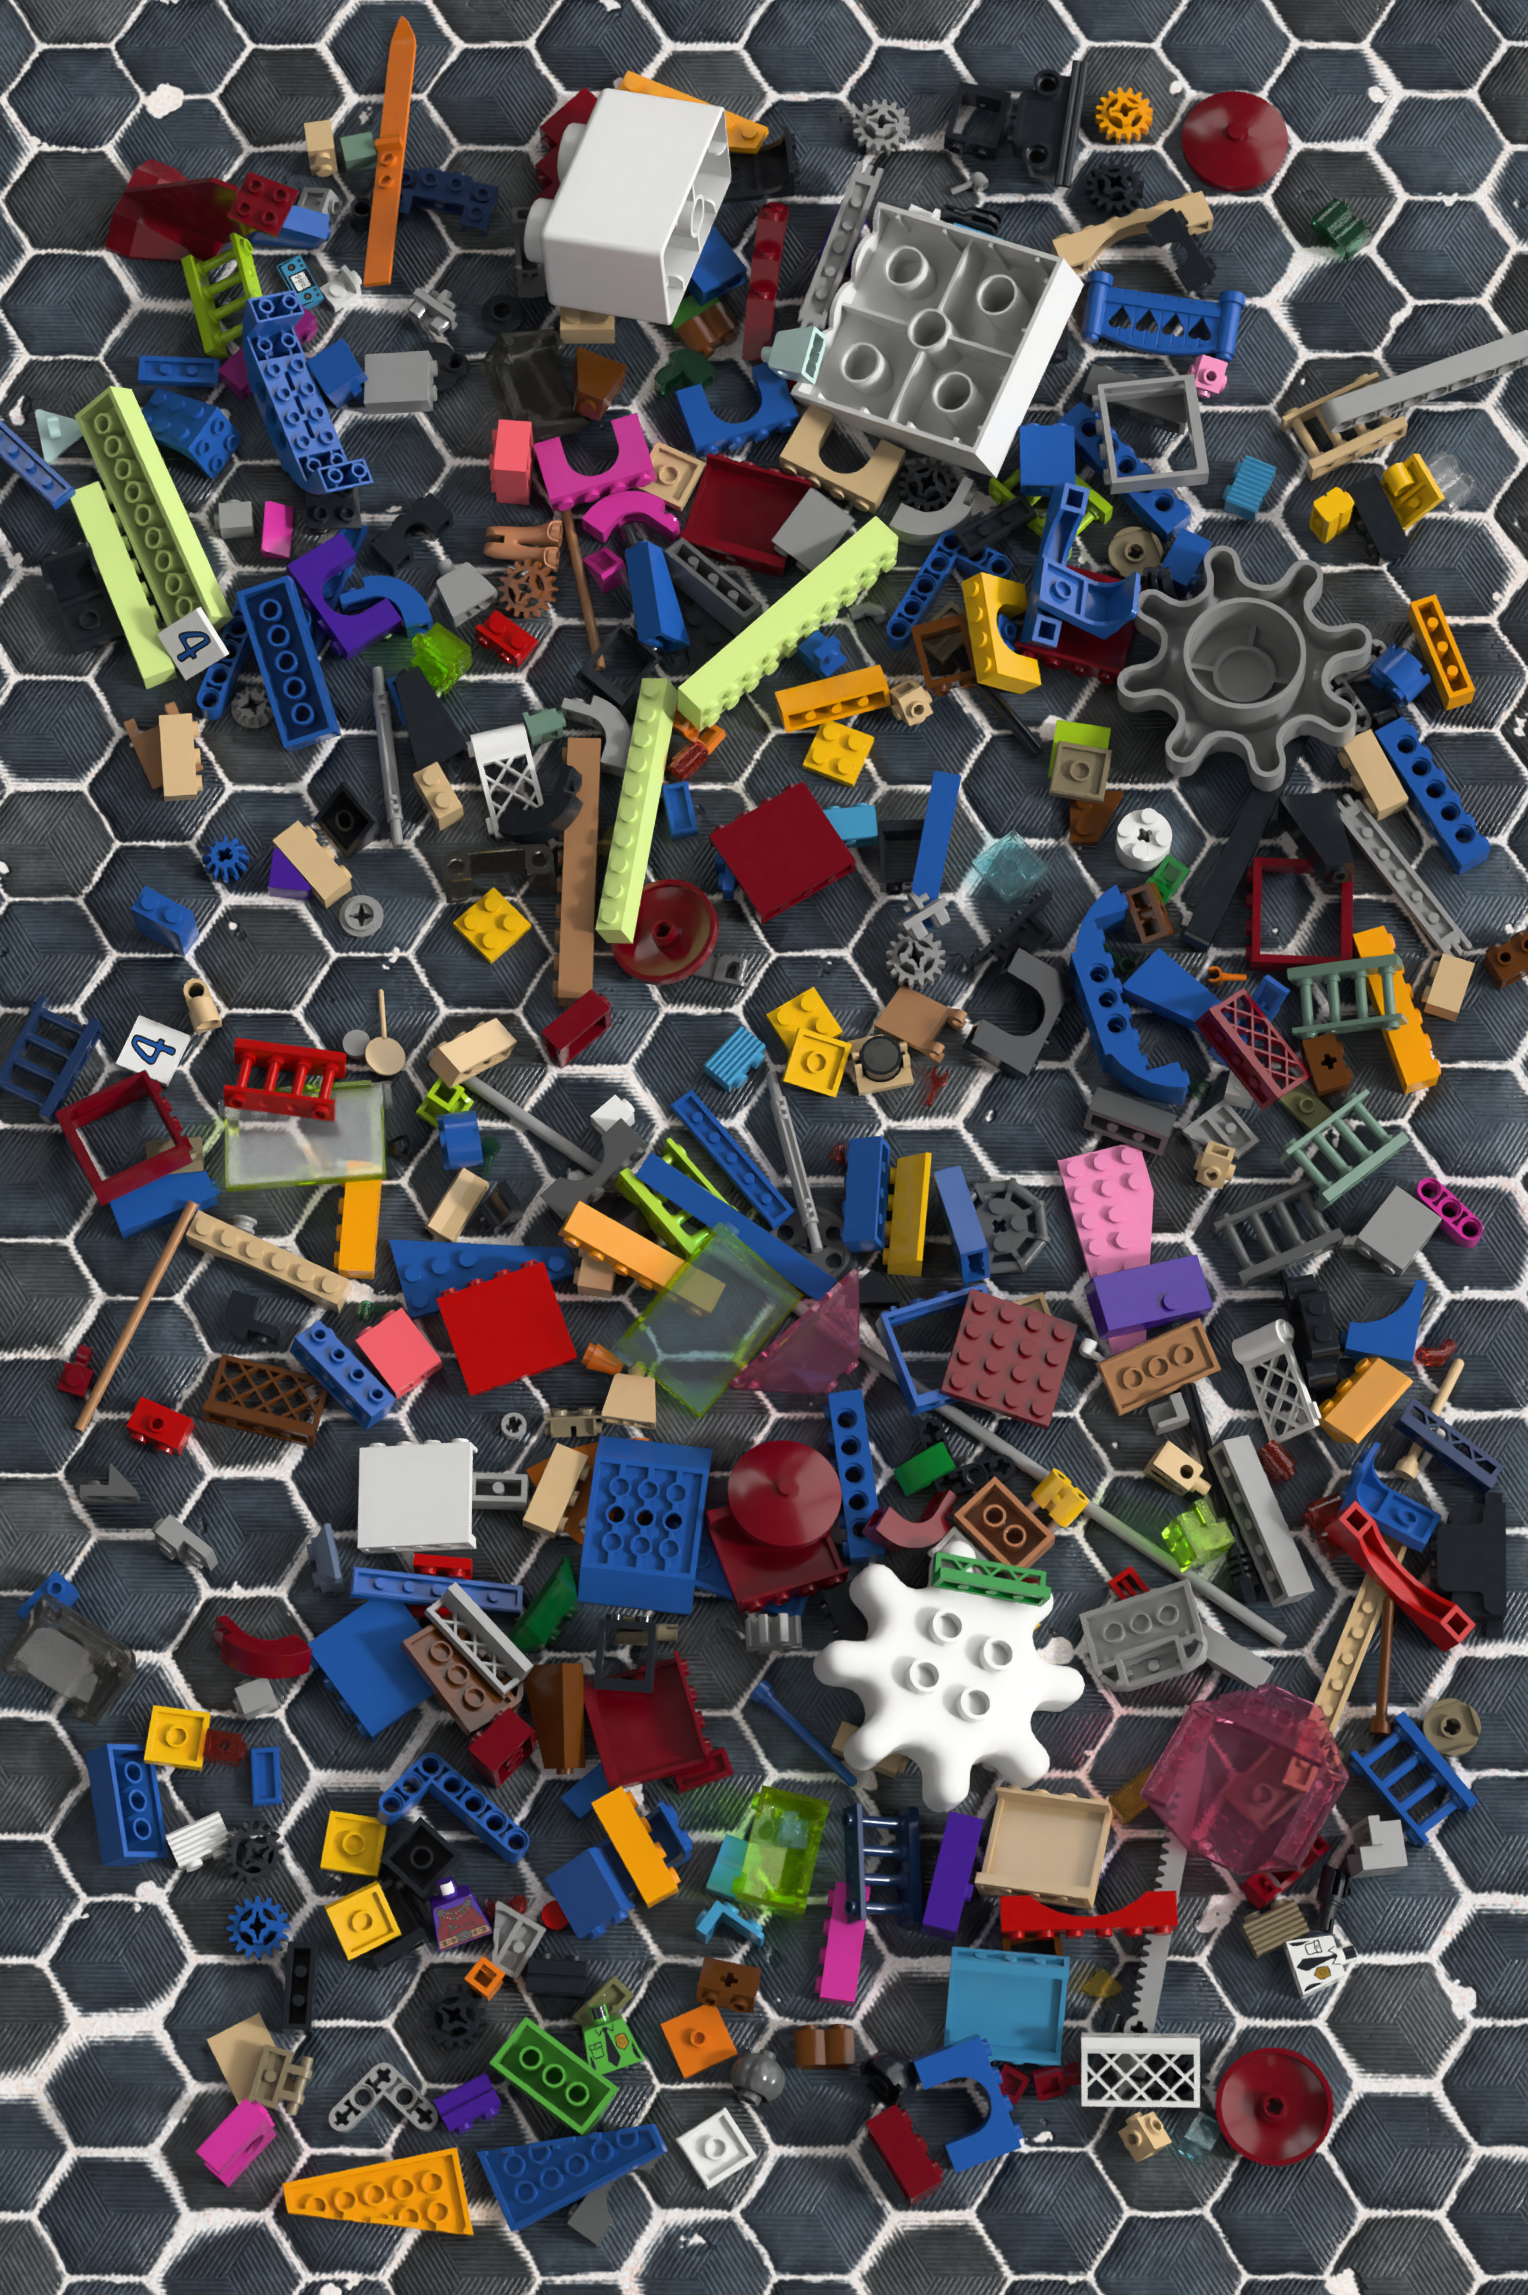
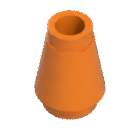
M590 1343L581 1361L582 1364L587 1366L586 1369L609 1375L620 1373L625 1363L599 1343L597 1345Z

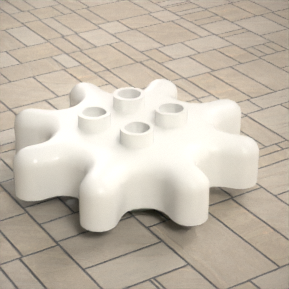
M951 1541L938 1551L976 1559L974 1550L962 1541ZM934 1556L929 1565L928 1585L923 1589L907 1587L886 1566L872 1564L864 1568L853 1579L849 1588L852 1601L864 1614L868 1622V1633L865 1641H833L816 1656L813 1664L814 1673L818 1680L829 1686L853 1690L859 1695L864 1705V1723L844 1744L843 1753L847 1763L854 1769L861 1771L874 1767L890 1754H901L911 1758L917 1763L922 1773L923 1801L928 1808L937 1813H947L966 1798L969 1791L970 1770L974 1764L985 1763L993 1766L1008 1783L1019 1788H1028L1047 1773L1050 1761L1045 1748L1031 1731V1716L1034 1711L1060 1712L1067 1709L1081 1697L1085 1686L1083 1677L1076 1669L1047 1663L1039 1656L1034 1647L1033 1631L1052 1611V1594L1051 1598L1042 1607L931 1587ZM941 1561V1567L955 1569L951 1563ZM970 1567L966 1572L976 1573V1567Z

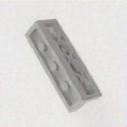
M456 1582L448 1587L444 1595L424 1612L501 1697L524 1680L534 1666ZM444 1605L452 1613V1621L442 1619L435 1611ZM457 1628L467 1629L471 1634V1641L461 1640L457 1636ZM477 1649L486 1650L491 1655V1662L481 1661L476 1656ZM496 1670L506 1671L512 1680L504 1686L496 1678Z

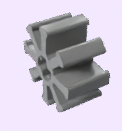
M778 1613L776 1617L761 1614L758 1615V1619H745L747 1652L759 1651V1654L767 1655L771 1651H778L780 1654L789 1653V1649H802L801 1616L788 1617V1613Z

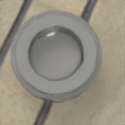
M362 1030L348 1032L343 1038L344 1052L353 1059L364 1058L365 1049L370 1042V1038Z

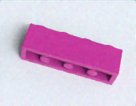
M836 1882L835 1890L829 1889L827 1907H832L831 1918H825L823 1935L828 1936L827 1947L821 1946L819 1964L824 1965L823 1976L817 1975L815 1993H820L819 2002L854 2007L866 1920L855 1924L847 1923V1915L845 1913V1902L847 1900L846 1883ZM865 1886L866 1902H869L870 1886Z

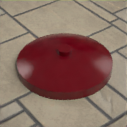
M1226 91L1207 97L1190 112L1183 127L1182 152L1190 170L1204 183L1225 191H1246L1265 184L1280 170L1287 153L1288 132L1279 112L1263 98L1242 91Z
M664 879L643 886L633 943H611L613 955L629 976L642 983L667 985L681 981L695 973L707 961L715 947L719 930L716 910L704 892L689 882L677 879Z
M787 1440L769 1441L747 1451L732 1469L726 1493L730 1515L742 1533L764 1547L783 1551L802 1549L822 1539L830 1531L837 1519L842 1498L838 1476L827 1459L807 1445Z
M1269 2047L1257 2049L1236 2060L1222 2077L1215 2099L1217 2124L1228 2145L1244 2159L1267 2167L1293 2165L1312 2155L1326 2138L1334 2114L1333 2096L1324 2074L1307 2057L1285 2048Z

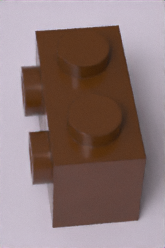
M1521 930L1512 935L1509 942L1503 945L1500 943L1494 944L1486 950L1483 965L1499 990L1528 976V931Z

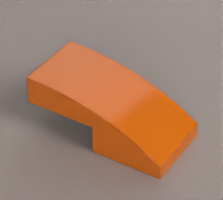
M677 703L672 728L706 754L710 755L725 738L724 730L715 724L711 727L706 726L703 730H707L698 739L701 731L677 710Z

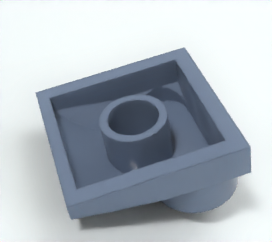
M330 1523L324 1524L317 1537H312L311 1544L306 1545L309 1561L315 1560L317 1571L312 1572L315 1589L321 1588L322 1593L330 1591L334 1594L344 1592L345 1586L333 1531Z

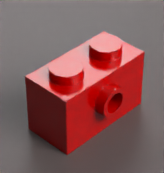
M141 1396L126 1427L129 1434H131L130 1438L144 1445L146 1442L157 1446L156 1450L168 1456H171L172 1453L180 1456L195 1425L192 1418Z

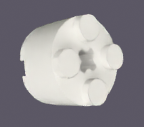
M1152 808L1129 813L1121 820L1117 829L1115 851L1119 861L1131 870L1135 869L1141 872L1156 870L1170 852L1172 841L1171 827L1168 821Z

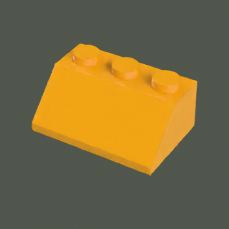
M1363 1358L1356 1364L1355 1372L1352 1376L1339 1383L1336 1387L1337 1392L1331 1399L1325 1400L1318 1407L1321 1418L1318 1419L1319 1424L1335 1442L1358 1444L1413 1381L1380 1358Z

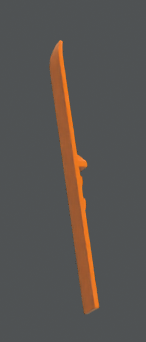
M400 16L390 45L380 138L375 140L378 157L363 281L365 287L388 285L391 282L416 56V38L409 22L403 16Z

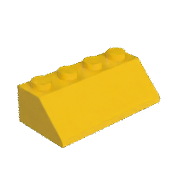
M926 1152L897 1158V1168L891 1167L890 1184H895L894 1194L888 1195L887 1211H893L892 1221H886L885 1238H890V1248H884L883 1265H888L887 1274L921 1277L932 1153Z

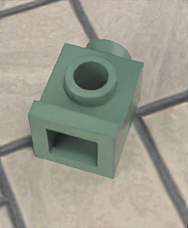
M543 708L537 710L532 716H529L528 712L522 713L523 723L532 747L563 737L562 727L566 726V722L561 710L556 711V708Z

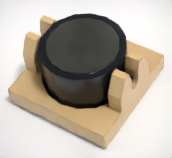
M887 1034L847 1041V1043L852 1044L849 1054L859 1096L914 1085L906 1041L901 1042Z

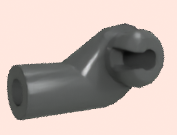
M865 602L848 608L851 621L866 616L874 617V621L877 624H883L889 620L887 608L880 604Z

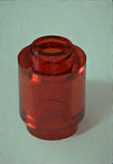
M689 741L671 758L668 768L680 781H684L686 778L690 779L709 760L707 757L708 750L698 741L695 743Z
M1274 1439L1257 1452L1261 1465L1276 1482L1282 1479L1285 1483L1297 1473L1295 1468L1298 1463L1281 1443L1277 1444Z

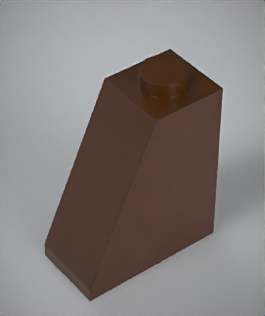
M578 346L572 367L574 412L599 421L622 389L627 366Z

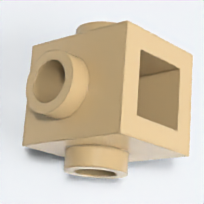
M910 678L889 690L894 704L891 706V710L897 720H903L911 726L922 723L927 716L933 714L930 707L932 702L930 694L914 679Z
M1209 1140L1204 1155L1199 1153L1194 1169L1198 1170L1195 1181L1201 1182L1208 1188L1223 1189L1225 1181H1231L1235 1172L1236 1165L1231 1163L1236 1149Z
M1154 2111L1144 2116L1141 2112L1134 2114L1125 2120L1127 2126L1118 2132L1136 2163L1154 2155L1172 2142Z

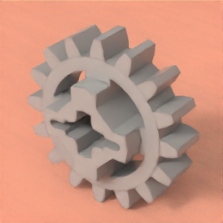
M874 99L872 100L871 107L863 104V112H856V120H853V137L859 138V147L866 145V153L871 152L873 149L876 150V156H879L881 151H885L888 156L890 155V149L893 148L898 152L900 150V143H907L906 135H910L909 117L905 116L904 108L896 110V102L889 106L886 99H883L882 104H878Z
M899 933L897 937L898 943L891 941L890 948L892 950L886 951V958L889 959L886 962V969H892L890 977H899V986L907 982L910 990H912L914 984H918L920 990L923 989L924 982H928L931 986L934 985L933 976L941 978L942 971L940 969L945 968L946 961L942 960L945 958V950H939L941 941L933 943L932 933L918 941H913L909 935L904 937ZM907 946L906 951L898 956L899 952ZM913 951L915 956H917V959L920 960L919 968L917 967V963H915L914 959H912ZM927 966H932L929 971L924 973Z

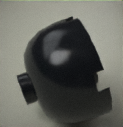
M882 2050L872 2054L860 2065L861 2076L867 2075L870 2081L866 2085L868 2090L887 2108L895 2104L898 2108H901L914 2095L917 2089V2073L908 2055H903L894 2050Z

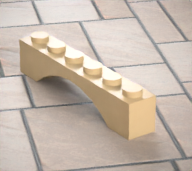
M1202 191L1197 193L1188 192L1179 199L1170 202L1164 200L1157 203L1154 207L1145 210L1142 208L1131 212L1130 215L1121 218L1112 217L1105 223L1097 226L1088 225L1073 234H1061L1055 240H1052L1051 253L1054 256L1064 258L1075 274L1078 275L1087 272L1095 259L1114 243L1130 236L1150 233L1146 225L1171 208H1174L1175 212L1182 211L1189 222L1185 227L1190 235L1193 233L1198 235L1212 230L1213 216Z
M199 1210L186 1233L189 1245L213 1256L235 1261L262 1272L293 1288L313 1302L339 1314L352 1290L349 1279Z

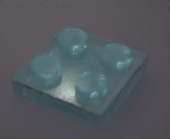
M1014 829L971 863V866L1006 905L1010 904L1049 873V868Z

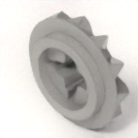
M246 686L244 690L237 692L235 698L231 701L234 719L240 725L247 728L262 727L274 715L267 691L259 686L251 688ZM250 698H252V701L254 700L255 704H261L257 706V715H254L250 708L246 709L249 706Z
M358 895L348 899L341 907L339 913L342 929L350 936H356L361 939L369 935L373 936L381 928L384 918L383 909L379 902L366 895ZM361 908H363L365 916L369 917L364 920L363 926H360L358 919H354V917L359 916Z

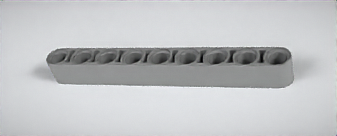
M1528 330L1338 396L1322 404L1319 410L1330 432L1336 434L1528 365Z

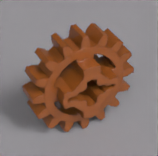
M525 559L523 566L521 562L516 561L514 562L515 569L506 568V572L509 574L508 577H500V580L505 583L504 586L498 588V591L504 592L500 602H508L509 604L505 609L510 612L515 609L514 616L521 617L524 614L525 619H531L532 613L536 617H541V609L550 611L548 602H556V599L551 594L558 591V588L553 587L551 583L557 579L554 576H548L550 568L544 567L541 569V562L536 561L532 566V561ZM526 572L524 577L516 579L521 573ZM541 579L544 584V590L542 589V586L540 584ZM526 585L532 589L531 593H527L524 590ZM512 589L514 590V593L516 595L515 600L512 595ZM540 600L536 605L528 607L533 601Z

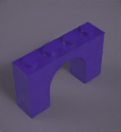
M339 533L288 564L285 575L294 580L297 592L301 596L300 601L303 608L308 610V612L311 611L315 616L317 628L322 634L326 633L331 639L330 645L337 656L342 655L344 660L348 661L399 630L402 619L387 598L357 615L339 614L326 604L322 595L324 584L333 576L355 564L356 559L355 551L343 534Z

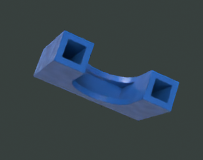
M768 363L752 367V380L759 396L761 407L753 418L742 423H728L717 418L709 407L701 384L675 391L676 405L696 459L701 457L707 458L708 453L715 455L726 449L735 450L751 441L761 442L770 435L777 433L786 434L797 427L798 413L786 381L768 367Z
M978 2034L911 2059L921 2087L924 2090L954 2078L967 2077L981 2083L987 2092L989 2106L983 2122L974 2130L943 2142L955 2173L1022 2148L1019 2140L1024 2138L1019 2123H1012L1009 2112L1013 2111L1010 2099L1007 2094L1002 2095L998 2084L1003 2083L997 2066L991 2067L988 2056H991L992 2052L986 2038L981 2040Z

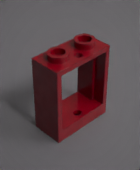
M591 988L541 1031L543 1049L561 1068L566 1066L612 1026L611 1004L602 993L597 995Z

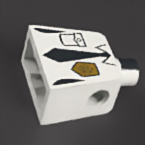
M1333 1936L1290 1940L1284 1944V1950L1300 1999H1305L1342 1980L1345 1976L1343 1965L1357 1961L1353 1944L1337 1948Z

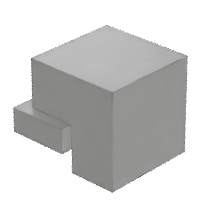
M1379 1815L1367 1816L1351 1827L1355 1854L1346 1856L1350 1879L1393 1875L1408 1866L1400 1820L1380 1822Z

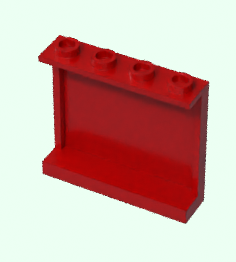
M536 1259L521 1264L520 1270L510 1273L509 1269L494 1273V1279L484 1282L483 1278L468 1282V1288L459 1291L456 1290V1287L440 1292L441 1297L436 1298V1303L440 1309L459 1363L469 1397L577 1360L574 1346L544 1262L537 1263Z

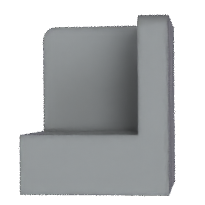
M1181 1392L1170 1395L1168 1402L1149 1407L1147 1410L1156 1436L1188 1426L1190 1417Z

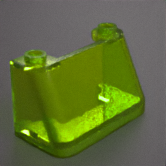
M762 1785L760 1793L754 1792L751 1809L756 1810L745 1859L740 1877L734 1876L731 1894L736 1895V1901L789 1919L802 1921L830 1801Z

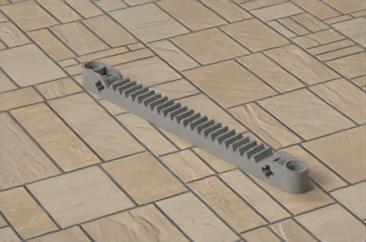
M1185 1705L1176 1747V1756L1182 1764L1177 1765L1175 1774L1178 1776H1175L1173 1785L1176 1787H1173L1171 1793L1173 1797L1169 1804L1171 1810L1168 1811L1167 1819L1170 1821H1167L1165 1825V1830L1168 1832L1164 1833L1162 1841L1165 1843L1162 1844L1160 1851L1163 1855H1160L1158 1862L1162 1866H1158L1156 1875L1159 1877L1156 1878L1154 1886L1157 1887L1154 1891H1176L1177 1903L1213 1716V1710ZM1189 1744L1194 1745L1195 1751L1193 1755L1188 1754L1187 1748ZM1154 1931L1145 1934L1143 1943L1147 1945L1143 1946L1141 1952L1145 1957H1141L1139 1965L1143 1968L1138 1970L1137 1977L1140 1980H1137L1135 1988L1139 1991L1134 1992L1133 2000L1136 2002L1132 2003L1130 2010L1136 2015L1127 2020L1123 2033H1135L1130 2030H1134L1136 2026H1141V2032L1153 2033L1171 1935L1155 1936ZM1121 2054L1117 2059V2065L1125 2073L1137 2063L1130 2054ZM1145 2054L1136 2055L1141 2059ZM1148 2058L1144 2061L1146 2065L1148 2063ZM1140 2065L1131 2075L1144 2078L1146 2070Z

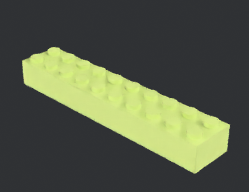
M109 386L75 415L76 421L167 627L201 607L217 632L233 619L230 609L132 389Z
M877 516L872 518L679 686L677 710L691 721L699 731L703 730L706 726H713L725 709H732L739 702L741 695L746 691L748 693L753 691L765 674L771 675L778 668L781 660L785 657H792L804 640L816 630H819L818 628L824 623L829 624L832 622L844 605L846 607L850 606L856 600L857 594L860 591L871 588L883 571L887 573L895 566L899 537Z

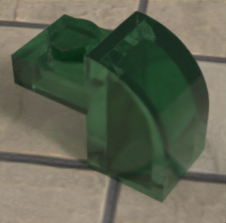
M690 349L676 350L668 354L669 367L664 366L656 373L654 389L660 396H663L680 382H683L687 387L701 384L704 391L717 381L716 369L705 356L697 351Z

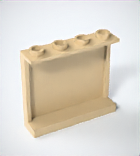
M1007 1785L1005 1788L996 1786L995 1791L998 1801L981 1873L977 1872L975 1878V1885L979 1894L997 1897L1030 1895L1040 1903L1093 1910L1113 1817L1110 1803L1100 1797L1085 1799L1078 1798V1796L1071 1793L1056 1795L1050 1794L1043 1789L1026 1791L1014 1785Z

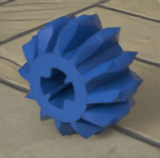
M224 835L222 838L223 842L219 843L214 838L212 840L214 847H205L204 850L207 855L202 857V862L206 864L204 868L206 874H212V878L215 881L223 877L224 883L227 884L229 877L232 876L238 881V872L246 873L247 868L244 864L249 863L250 859L245 854L247 852L245 845L239 846L237 838H234L229 843L228 837Z

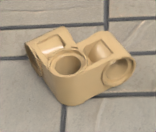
M192 978L188 980L184 985L183 991L195 1034L198 1035L222 1027L219 1013L207 984L201 979ZM196 988L204 991L202 997L192 998L189 995Z

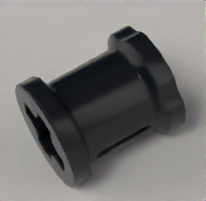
M1394 699L1388 701V705L1381 709L1368 712L1376 731L1402 716L1404 717L1401 707Z

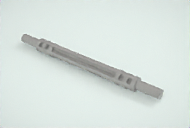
M377 666L372 668L374 684L372 699L387 823H390L393 848H402L404 846L401 828L403 815L389 694L385 691L383 668Z
M775 1072L768 1073L766 1080L771 1095L769 1102L803 1228L807 1230L812 1252L817 1253L823 1250L817 1227L819 1220L786 1097L782 1096L777 1074Z

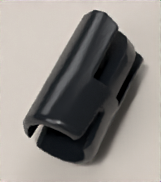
M1145 567L1143 569L1147 589L1161 591L1177 600L1170 567H1165V569L1163 567H1155L1154 570L1153 567Z

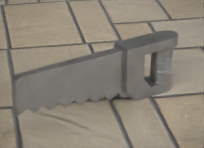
M711 955L690 976L712 980L715 984L745 989L746 983L744 980L749 961L730 955L718 956L715 959ZM732 965H736L734 978H726L727 969Z

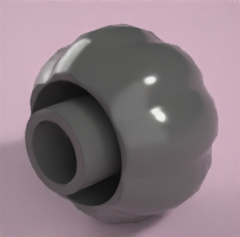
M760 2049L759 2053L745 2054L735 2061L730 2071V2080L732 2087L738 2092V2099L749 2105L759 2106L760 2103L773 2101L782 2093L785 2086V2074L780 2065L775 2061L776 2055L774 2053Z

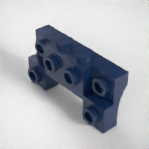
M420 167L419 171L403 168L398 214H402L404 220L409 221L414 204V207L462 216L460 222L462 232H466L468 227L481 230L482 236L487 237L499 197V187L473 182L472 177L463 172L450 173L442 171L437 167Z

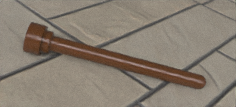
M1386 1596L1383 1599L1376 1715H1373L1372 1721H1369V1733L1377 1735H1390L1393 1724L1390 1722V1717L1387 1716L1394 1599L1391 1596Z

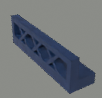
M1415 1398L1409 1401L1392 1425L1482 1494H1485L1494 1486L1497 1481L1496 1477L1504 1467ZM1412 1408L1422 1414L1423 1423L1409 1413ZM1430 1428H1441L1445 1431L1446 1440ZM1463 1445L1466 1447L1469 1458L1453 1446ZM1486 1462L1494 1470L1489 1474L1476 1463Z

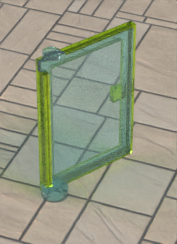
M728 1221L724 1225L717 1222L609 1351L627 1368L632 1369L635 1364L641 1367L698 1418L705 1414L804 1296L736 1237L740 1231Z

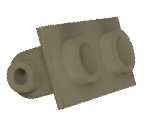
M595 1407L578 1408L579 1412L567 1413L566 1408L550 1409V1413L544 1416V1421L550 1420V1424H545V1435H551V1438L571 1437V1426H576L577 1437L597 1436V1433H602V1422H596V1418H601L602 1411H596Z

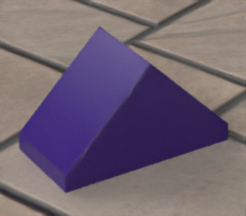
M278 847L273 850L268 885L270 896L301 900L312 899L313 893L310 885Z

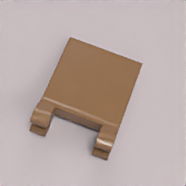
M174 701L164 705L167 715L179 714ZM134 718L123 722L153 791L164 787L160 727L156 726L140 733ZM202 764L195 765L196 773L204 770Z
M901 985L874 1024V1028L901 1042L906 1041L907 1045L921 1051L931 1061L939 1064L945 1055L942 1053L945 1046L934 1040L946 1023H949L954 1029L962 1031L967 1023L964 1020L967 1013L960 1009L946 1007L914 990H910L905 985Z

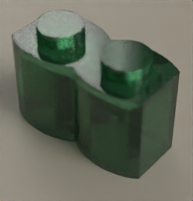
M1334 198L1312 217L1310 226L1324 241L1330 244L1335 252L1344 260L1349 261L1371 241V227L1364 219H1358L1352 214L1353 210L1347 202H1341Z

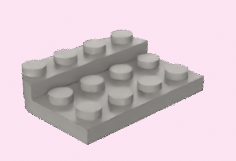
M1188 1579L1079 1614L1093 1669L1101 1681L1113 1692L1133 1691L1191 1672L1199 1665H1202L1207 1659L1208 1641L1203 1632L1193 1591Z

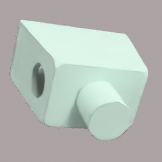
M815 326L779 331L776 334L773 346L763 347L761 358L763 362L768 363V367L779 377L815 385L828 338Z

